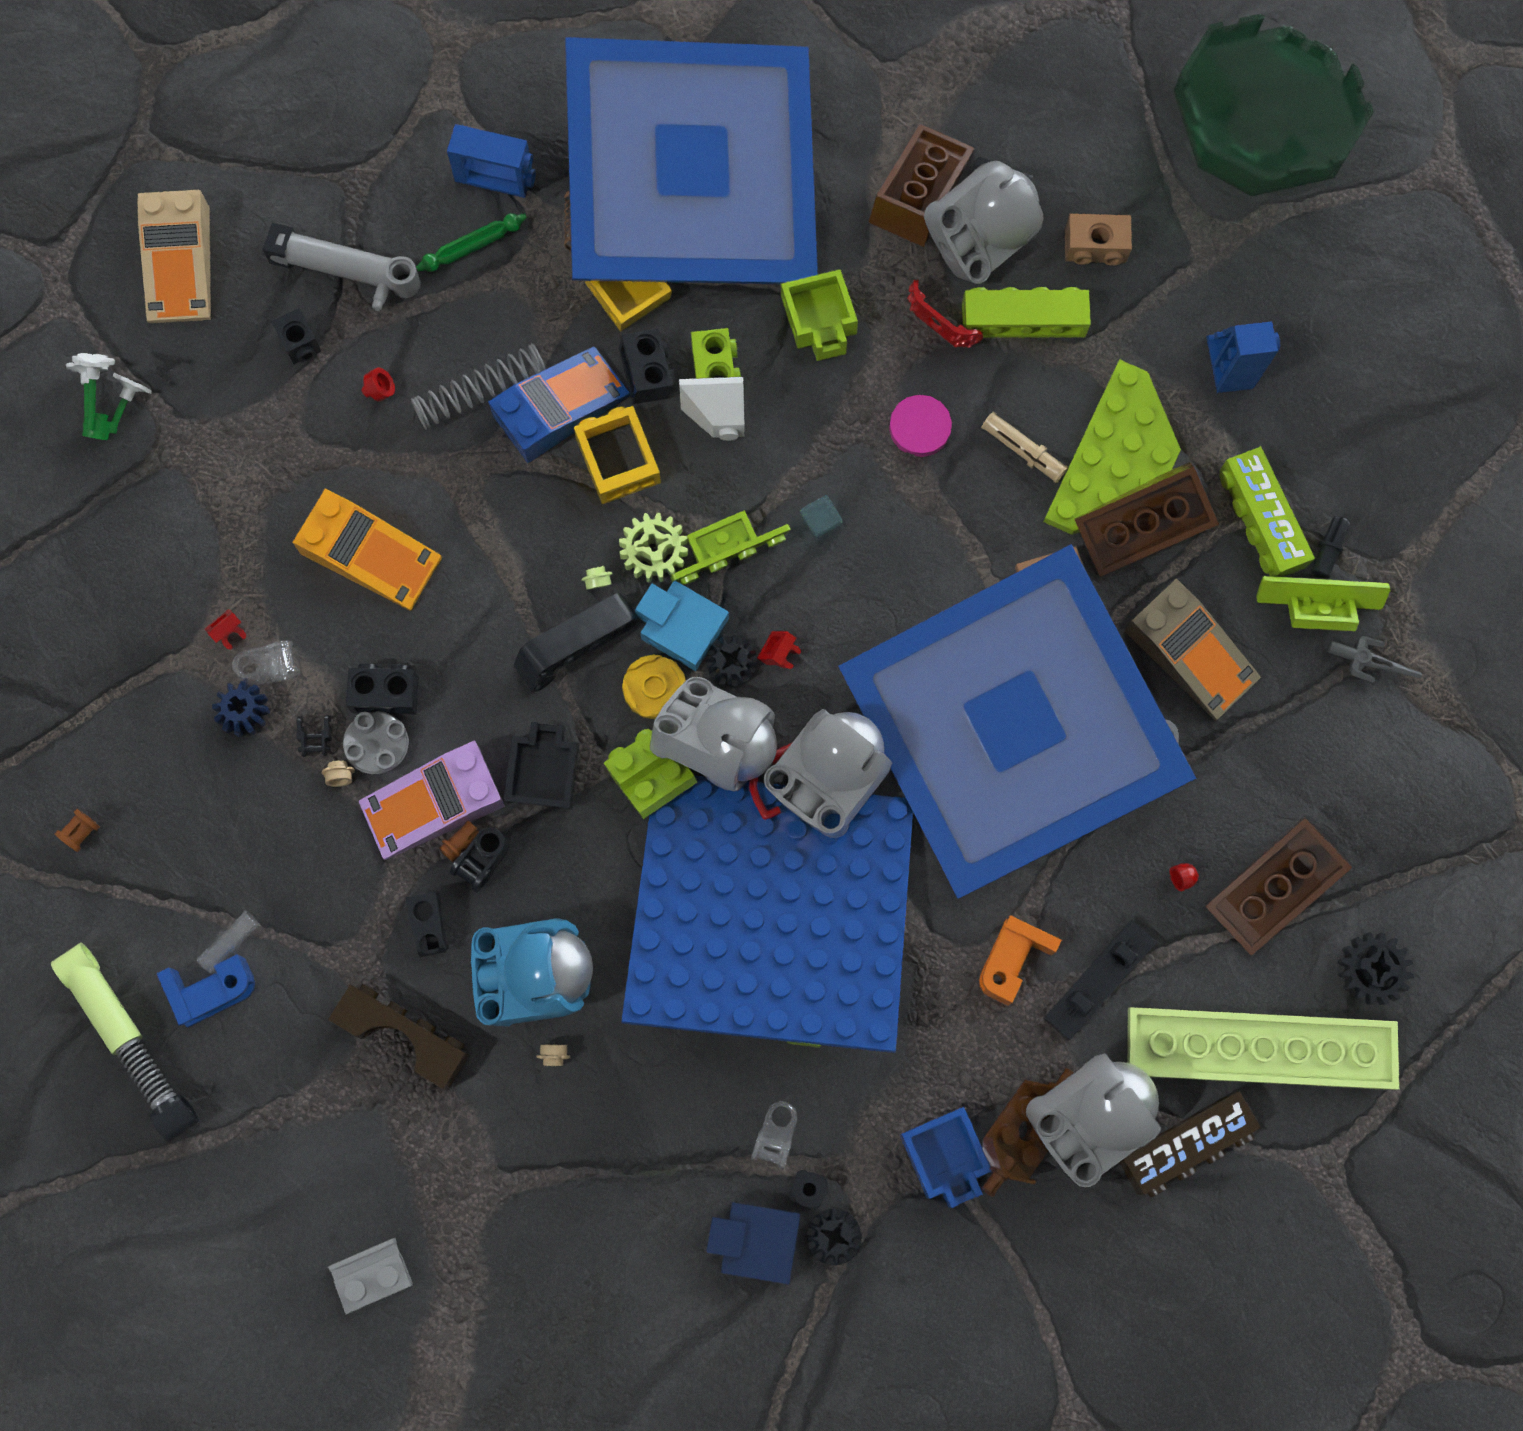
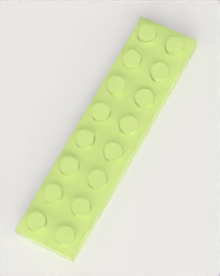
M1130 1007L1128 1008L1127 1063L1139 1067L1149 1077L1398 1090V1021Z

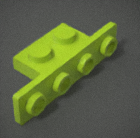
M745 510L688 534L687 541L697 564L672 574L670 579L672 583L673 581H680L682 585L689 584L699 579L697 573L707 569L714 573L727 567V560L738 556L740 560H744L757 553L756 548L767 543L768 547L771 548L786 541L784 535H787L791 529L786 524L757 537Z
M1264 576L1262 577L1256 599L1258 603L1288 604L1292 628L1356 631L1359 624L1356 608L1383 609L1391 589L1388 583Z

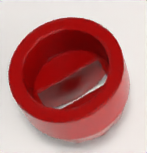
M1189 863L1175 865L1169 871L1174 887L1180 892L1193 887L1199 877L1197 869Z

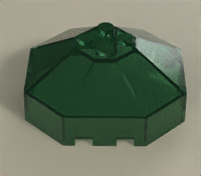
M1262 14L1242 17L1238 23L1224 26L1223 22L1210 24L1183 67L1173 90L1197 167L1251 197L1334 179L1374 113L1371 102L1365 101L1362 92L1364 82L1357 65L1352 63L1345 76L1337 53L1332 51L1333 47L1329 48L1316 40L1312 41L1306 38L1307 35L1294 29L1292 25L1289 27L1283 25L1259 31L1265 19V16Z

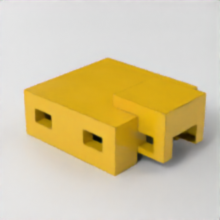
M585 281L588 288L620 331L669 300L672 292L666 282Z

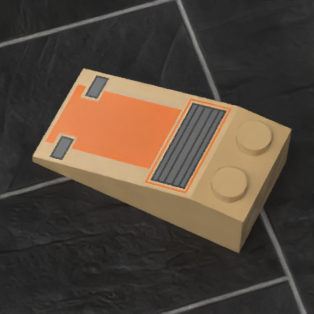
M201 190L138 193V228L147 322L166 323L211 320L210 207Z

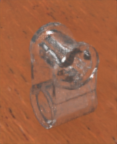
M287 640L242 651L234 657L232 662L235 674L240 681H245L248 686L289 680L300 674V670L295 666L292 650L294 649V644L292 641ZM247 664H257V669L254 673L243 674V669Z
M778 1101L769 1107L762 1129L759 1130L751 1160L756 1161L759 1158L778 1164L779 1169H784L797 1121L796 1110L791 1104L785 1101ZM780 1106L788 1108L791 1112L790 1122L783 1127L775 1125L771 1118L774 1109ZM766 1146L779 1150V1153L766 1150L763 1147Z

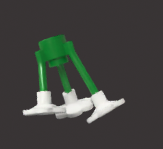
M80 353L78 356H72V362L74 363H66V368L79 372L81 374V384L84 385L82 436L108 440L109 433L117 434L120 418L128 401H132L135 392L151 394L152 390L114 373L113 377L121 382L123 389L119 396L121 400L112 420L108 421L109 415L95 412L96 380L100 378L101 371H107L109 365L115 364V359L107 358V356L101 354Z

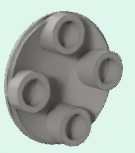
M379 711L361 712L356 715L353 722L348 726L343 738V750L347 760L354 768L367 774H382L391 771L402 762L409 746L408 733L404 724L395 716Z

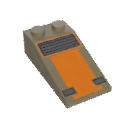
M1177 578L1144 608L1125 629V632L1215 721L1261 678L1203 604Z

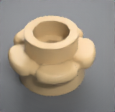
M332 761L328 763L327 768L322 770V775L325 777L326 785L340 787L352 783V773L355 770L353 767L348 766L346 761Z
M543 1044L540 1045V1055H537V1058L543 1059L544 1066H563L564 1059H569L570 1055H567V1045Z

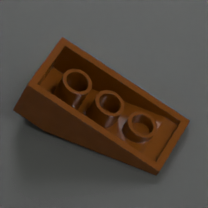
M920 124L877 193L868 223L924 247L931 235L924 219L925 210L930 203L939 201L956 187L973 154L974 147Z
M1191 462L1168 471L1074 519L1100 577L1219 525L1195 467Z
M1304 816L1205 907L1252 956L1345 875L1352 866Z

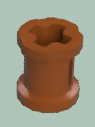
M76 808L74 811L75 816L62 831L57 830L54 834L67 846L79 852L81 849L80 844L93 830L97 831L100 826Z

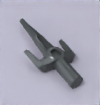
M1362 636L1356 642L1355 648L1335 641L1329 643L1327 653L1351 660L1349 670L1355 677L1370 682L1375 681V677L1361 671L1364 666L1421 678L1422 676L1421 672L1370 652L1368 645L1383 647L1385 645L1383 641ZM1372 659H1375V660H1378V661H1380V662L1386 663V664L1390 665V667H1389V666H1386V665L1374 663V662H1372Z

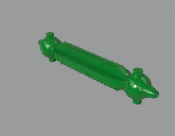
M509 213L504 217L503 221H493L440 247L435 254H425L421 262L416 266L417 271H436L439 264H449L501 239L507 231L515 232L519 230L521 223L527 216L526 214L517 215Z

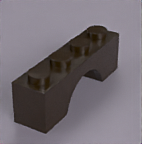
M363 983L359 989L350 984L328 1020L361 1039L380 1029L390 1028L402 1031L410 1039L415 1049L416 1065L414 1072L448 1091L469 1057L468 1054L462 1051L465 1045L447 1035L445 1040L433 1034L436 1027L421 1018L416 1023L406 1018L405 1015L408 1010L393 1001H390L388 1006L376 1000L379 993Z

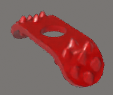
M914 279L913 283L909 286V292L911 293L907 297L908 301L911 302L910 311H913L919 319L955 348H970L982 341L983 333L981 330H968L962 325L955 327L924 301L926 296L918 289L919 280ZM932 317L935 318L941 324V326L936 324Z

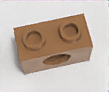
M1069 215L1065 226V261L1075 262L1080 265L1091 262H1104L1107 265L1126 263L1132 250L1131 215ZM1092 239H1100L1104 244H1097Z

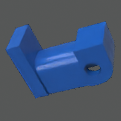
M237 954L214 965L217 973L186 988L177 970L167 968L156 973L180 1026L185 1024L186 1028H189L251 996L255 988V980L244 957ZM237 979L236 986L232 988V982Z

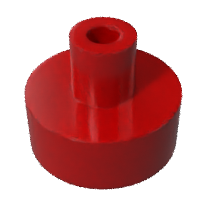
M377 367L364 375V386L361 390L365 397H372L376 401H383L394 394V381L383 368Z

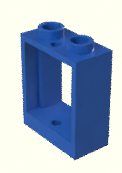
M455 124L447 149L455 182L525 198L528 187H533L536 178V170L532 168L533 154L529 153L527 140Z

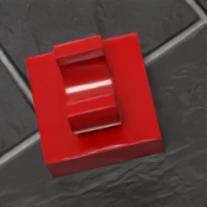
M230 609L205 628V631L215 643L221 640L223 646L228 650L233 648L228 642L230 633L235 632L242 639L246 638V633L238 626L242 622Z
M772 631L757 659L766 665H778L784 669H792L794 665L789 663L786 657L789 652L800 655L801 650L798 646L793 645L796 637L788 631Z

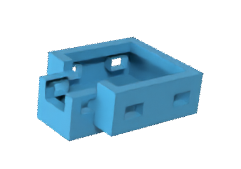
M673 581L667 592L652 583L635 609L639 619L646 622L641 631V640L694 671H697L707 655L711 644H714L729 620V611L677 581Z

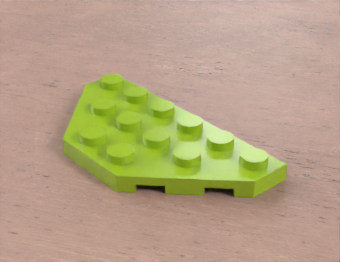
M1119 359L1043 522L1071 535L1079 533L1075 518L1172 470L1181 449L1147 371Z

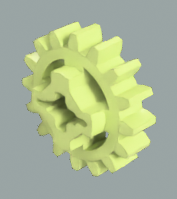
M645 513L644 521L641 523L635 518L632 519L633 529L624 527L623 532L627 538L619 539L620 547L624 548L619 551L620 558L628 559L624 563L626 570L635 568V578L638 579L643 573L646 575V580L649 583L653 576H657L659 581L663 582L665 573H668L670 576L675 573L674 566L683 568L684 561L680 557L688 556V549L683 547L688 544L687 536H680L683 532L681 525L672 527V517L667 518L664 522L661 521V514L657 513L655 519L650 520L649 515ZM657 530L664 531L667 534H662ZM644 532V534H643V536L641 537V539L638 540V541H635V539H636L641 533ZM655 544L658 550L652 552L649 545ZM673 554L667 562L663 563L667 555ZM643 560H644L645 562L649 563V564L652 565V566L645 565V564L641 563L640 561H643Z

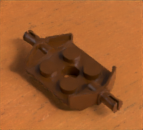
M1065 1068L1056 1083H1049L1048 1085L1024 1080L983 1138V1152L991 1165L989 1169L993 1172L984 1186H982V1190L986 1194L994 1197L1002 1183L1007 1181V1179L1030 1184L1036 1183L1030 1177L1047 1154L1048 1149L1026 1115V1108L1032 1099L1044 1096L1074 1074L1073 1071ZM1050 1115L1045 1116L1042 1119V1121L1047 1119ZM1025 1121L1027 1132L1023 1138H1020L1019 1127Z

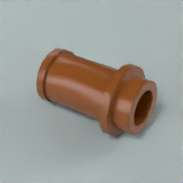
M467 820L448 840H442L443 845L439 849L451 862H454L467 849L480 831H476L477 828Z

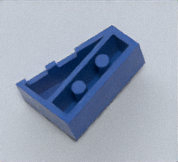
M1272 321L1232 326L1224 329L1222 332L1206 336L1217 393L1254 389L1280 350V337L1277 332L1274 333Z

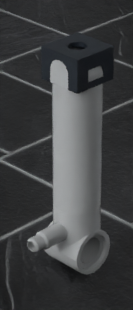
M274 222L271 224L262 249L269 264L289 269L292 264L377 286L372 308L376 311L382 309L389 290H392L398 297L409 298L419 291L421 285L416 266L407 257L389 258L295 233L293 227ZM403 274L409 275L405 280H397Z

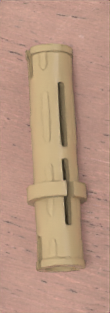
M992 412L984 421L981 428L1028 461L1027 465L1030 468L1036 467L1055 483L1059 482L1066 473L1068 466L1062 464L1046 452L1047 448L1045 446L1035 444L996 415L995 412Z

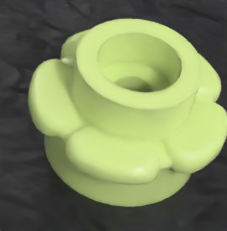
M602 566L586 570L587 576L582 578V581H585L586 589L590 590L612 585L610 575H613L611 571L606 572L605 567Z

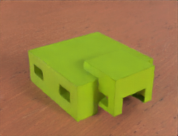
M841 269L782 283L781 298L797 348L812 345L816 361L846 354V337L857 334L858 320Z

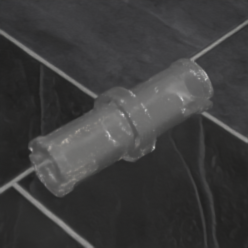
M245 910L225 932L221 930L216 935L217 939L196 960L205 970L213 973L215 970L214 965L224 961L232 952L236 954L240 950L239 945L260 926V923Z

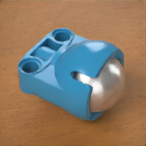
M555 918L500 928L483 927L478 929L472 938L471 946L473 997L478 1020L484 1025L507 1027L515 1023L564 1017L581 1010L584 1005L582 999L586 998L589 994L593 963L591 954L584 941L577 937L579 931L576 926L567 920ZM495 938V946L492 949L491 944L493 939ZM499 1005V1014L496 1017V1008Z

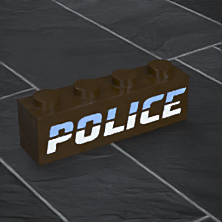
M1240 1091L1233 1092L1158 1134L1148 1144L1139 1147L1119 1163L1137 1195L1148 1193L1149 1197L1152 1198L1168 1189L1166 1182L1177 1177L1181 1181L1196 1173L1195 1166L1204 1160L1211 1164L1224 1157L1226 1153L1223 1149L1235 1143L1238 1148L1252 1141L1255 1138L1252 1133L1261 1127Z

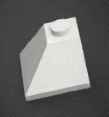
M743 377L679 379L681 410L712 437H720L722 440L729 441L744 436Z

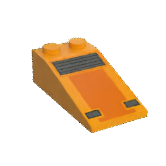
M326 488L293 541L301 555L409 611L412 610L442 559V556Z

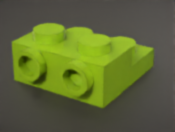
M644 729L639 732L635 742L625 749L618 747L611 751L608 760L604 762L613 780L643 819L697 783L695 776L688 767L672 759L661 758L652 753L650 750L652 731L650 729Z

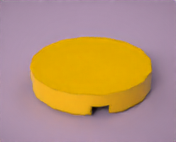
M653 654L639 658L629 666L623 679L622 689L625 702L633 712L641 717L656 719L662 707L686 681L684 672L676 662L660 655Z

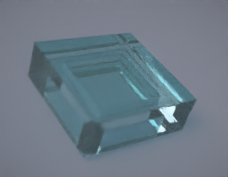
M827 495L803 507L799 512L815 539L843 523L841 516Z

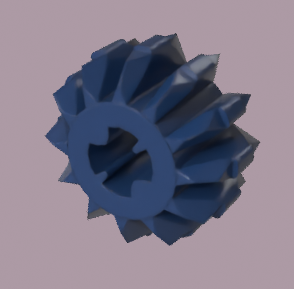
M240 681L236 689L232 683H227L228 693L226 695L223 692H217V697L222 701L212 704V709L219 712L214 717V720L217 724H223L222 730L224 732L230 733L234 730V734L237 737H242L245 728L253 735L255 734L254 725L256 723L260 726H265L266 722L260 716L270 713V709L264 706L268 698L265 694H259L260 688L254 684L248 688V684L245 681ZM241 704H244L245 706H243V708L245 709V711L241 714H238L236 711L239 712L240 710L237 707Z

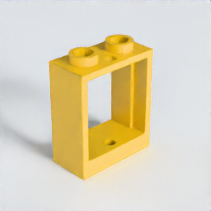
M633 406L614 408L608 415L597 419L595 417L586 418L579 425L574 426L576 440L602 504L661 483L659 469ZM630 424L646 465L603 480L587 439Z

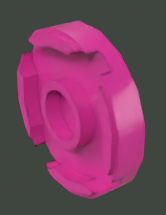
M915 395L907 397L897 404L891 414L889 431L892 441L901 451L915 454L914 456L925 457L934 455L944 448L951 434L952 421L949 411L942 402L931 396Z

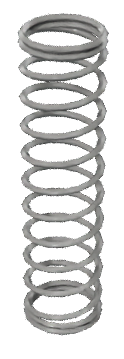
M531 343L527 347L531 358L523 349L520 348L518 350L521 366L515 357L508 353L507 362L510 372L500 359H496L499 378L491 366L485 364L484 370L488 383L481 373L474 369L473 377L477 389L471 380L463 374L462 383L466 395L456 381L451 380L450 386L455 401L446 388L440 385L439 392L444 408L436 395L429 390L427 394L433 414L420 396L417 395L414 399L411 398V402L425 429L430 428V423L420 401L433 421L439 424L431 395L446 418L450 419V413L442 390L448 396L457 412L461 414L462 411L454 385L468 406L473 408L465 379L480 402L484 403L476 373L494 398L496 395L487 368L491 371L503 392L507 389L499 363L508 374L512 383L516 384L517 380L512 369L510 357L525 379L529 377L521 352L525 355L536 374L546 370L535 345Z

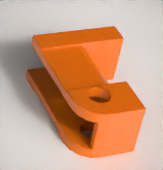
M1010 915L1008 919L1006 918L980 973L979 985L981 990L987 996L1009 1006L1013 1003L1023 981L1018 978V975L1031 947L1052 956L1057 952L1062 940ZM993 975H998L1002 979L1001 985L994 982Z

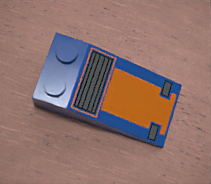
M595 346L514 384L488 401L494 419L525 461L530 463L575 433L574 426L579 425L582 420L590 417H599L629 397L630 393Z

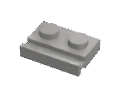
M395 1238L328 1266L334 1278V1284L345 1314H349L413 1286Z

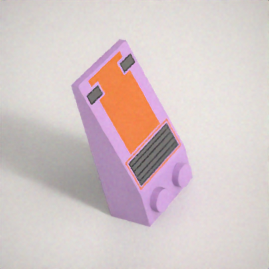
M475 740L439 756L359 800V804L384 861L459 828L467 820L472 822L505 807Z

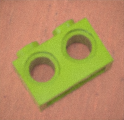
M728 328L691 332L696 379L713 378L717 375L725 378L741 377L739 367L733 368L732 358L737 357L736 339L729 338ZM711 347H718L722 351L718 354H711L707 350Z

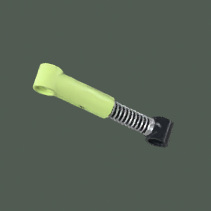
M79 943L52 961L51 966L55 974L71 990L111 1054L122 1058L121 1062L125 1063L124 1067L128 1068L127 1072L132 1073L131 1078H135L134 1082L138 1083L137 1087L141 1088L140 1092L145 1093L144 1098H148L147 1102L151 1104L150 1107L153 1109L150 1119L159 1134L167 1142H171L198 1123L197 1113L188 1100L181 1094L175 1095L172 1092L173 1089H168L170 1084H165L166 1079H161L163 1074H158L160 1069H155L157 1064H152L153 1059H148L150 1054H145L147 1049H142L144 1044H139L142 1039L141 1033L99 971L100 966L91 951L83 943Z

